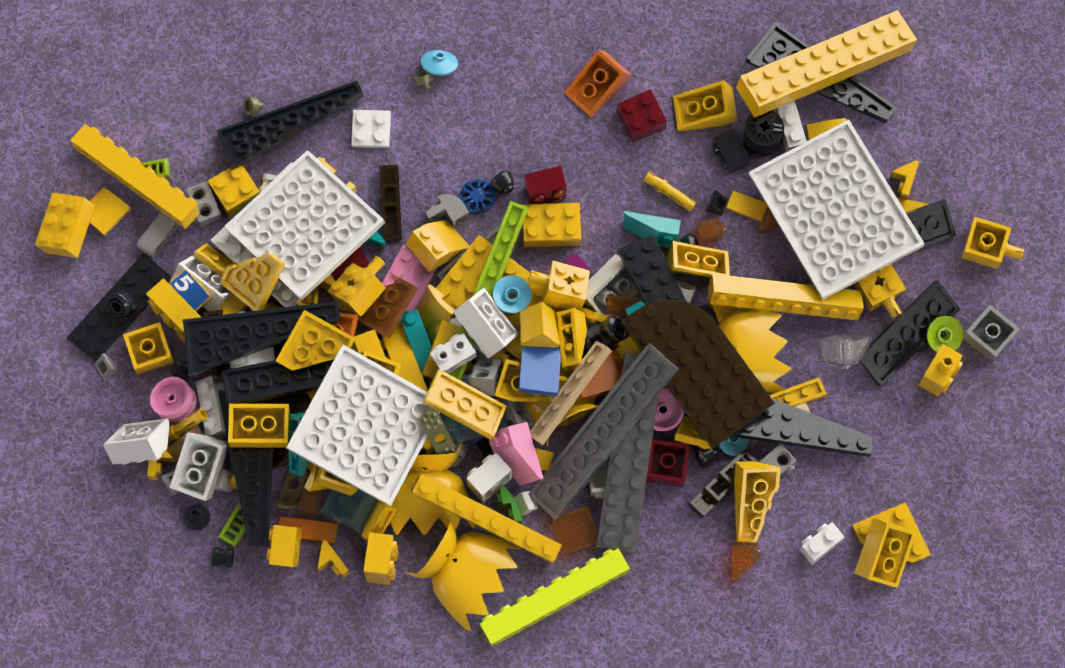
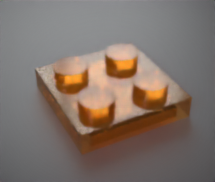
M588 506L563 514L557 520L551 518L558 543L562 545L561 551L563 556L596 546L598 534Z

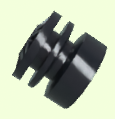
M771 110L755 118L752 113L748 116L743 131V142L749 152L757 156H767L777 151L784 134V123L779 114Z

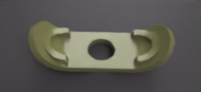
M435 410L423 412L420 421L438 455L450 454V452L455 453L457 448L438 412ZM438 434L445 435V439L442 442L435 441V437Z
M306 468L303 476L289 473L288 471L280 496L276 500L278 507L291 509L297 505L309 472L308 468ZM292 479L299 480V486L296 489L289 487V482Z

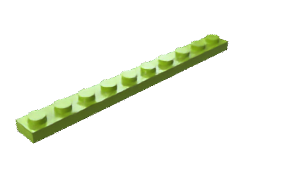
M510 201L474 295L482 288H485L493 299L494 286L503 276L527 215L528 207ZM461 325L458 334L464 333L474 349L476 345L475 340L468 335L465 327ZM469 362L452 371L449 375L462 381Z

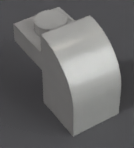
M450 194L438 196L439 204L431 205L425 212V218L428 223H432L446 215L453 227L469 219V211L462 200Z

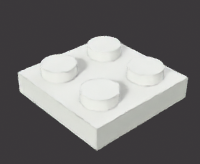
M353 110L352 147L389 148L391 111Z

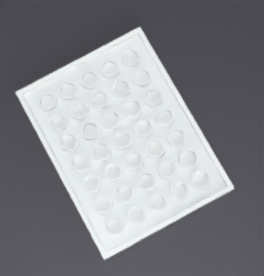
M849 120L749 172V176L822 300L924 247L923 240Z

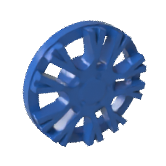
M482 179L472 180L462 187L460 199L470 213L482 214L490 210L494 205L495 191L490 188V183ZM476 183H477V184H478L477 188H473V187H472V184H476ZM487 187L490 189L489 192H484V189ZM468 193L470 196L463 197V194ZM487 200L491 203L489 206H486L483 202ZM473 203L476 204L475 210L469 208ZM478 204L482 205V210H479Z

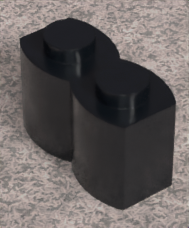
M735 129L713 137L712 148L715 154L719 153L721 157L720 164L723 170L727 169L730 174L750 165V158Z

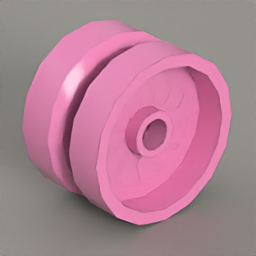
M179 377L163 379L156 384L151 392V407L162 419L168 418L169 425L178 424L186 417L198 411L200 407L196 392L185 380Z
M663 388L658 396L654 429L657 431L674 429L680 424L684 416V410L669 389ZM661 406H665L667 408L666 413L660 412Z

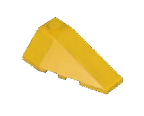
M755 461L736 462L734 487L737 544L757 542L765 523L766 513L771 508L774 493H777L779 488L780 467Z

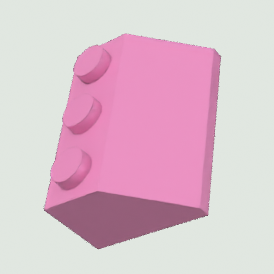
M403 244L382 284L387 286L401 278L418 288L405 313L416 309L436 269L429 272L413 252Z

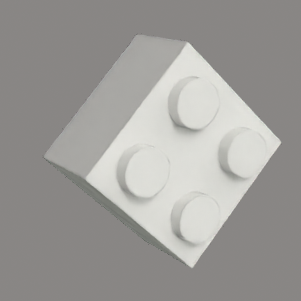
M497 453L493 456L491 454L488 455L478 469L475 467L467 474V487L482 503L499 490V485H505L512 479L511 468Z

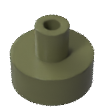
M424 71L414 77L418 86L423 85L425 90L432 87L430 81L434 79L433 74Z
M254 96L246 97L243 101V110L248 116L257 115L259 109L263 107L262 102H259Z

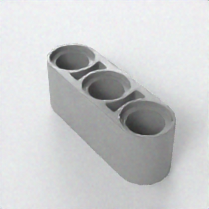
M160 212L139 239L137 248L154 258L157 255L156 252H159L168 241V236L171 237L179 225Z

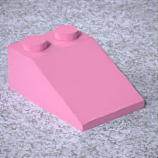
M527 422L496 431L492 440L489 439L493 453H497L511 468L512 477L520 486L543 479Z

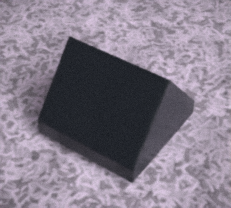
M714 191L706 211L722 216L727 198L718 191Z
M483 437L475 443L484 458L494 454L489 444V438Z

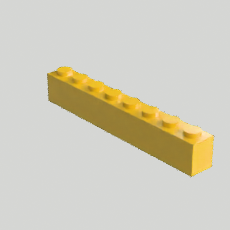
M84 124L71 138L70 141L77 151L184 229L200 214L197 207L198 203L193 198L185 197L178 187H171L164 177L159 178L156 176L153 169L150 167L145 168L135 156L133 158L130 157L123 147H116L109 137L106 136L104 138L101 136V133L92 126L90 128Z
M712 274L708 285L709 304L857 321L864 309L862 292L858 290L842 289L822 300L814 285Z
M400 320L390 338L381 334L382 339L379 340L383 351L387 350L389 354L385 356L386 359L401 364L398 376L428 392ZM438 434L435 437L436 442H442L445 439L444 434ZM427 436L421 449L425 448L426 453L430 454L435 452V449Z
M422 474L418 476L410 492L550 563L554 562L562 546Z

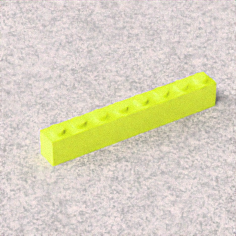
M619 548L605 551L602 554L603 557L597 560L596 558L590 559L585 563L586 566L581 569L579 567L572 569L568 572L569 575L564 578L561 576L551 581L550 586L546 588L541 586L534 590L535 594L519 598L517 604L511 607L510 605L504 606L499 610L500 613L495 616L490 614L484 617L480 627L491 647L628 573L630 568Z

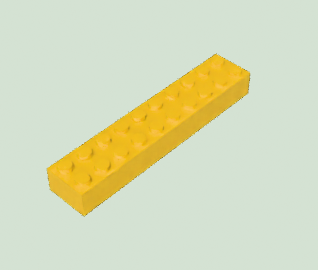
M897 10L740 76L736 89L755 118L908 53L912 50L917 39Z

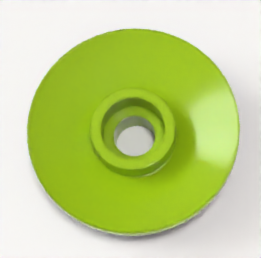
M940 316L931 322L927 330V341L935 352H938L942 344L954 351L961 345L963 328L957 319L951 316ZM941 331L945 332L944 337H940Z

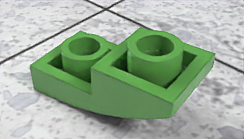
M499 485L500 491L496 492L498 504L502 503L503 508L511 507V509H508L509 518L522 524L521 513L515 499L504 485Z

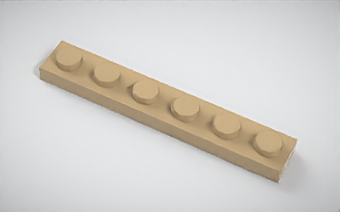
M597 341L593 344L582 359L581 364L577 366L560 389L558 396L552 400L530 430L534 441L541 445L546 442L612 352L611 349Z

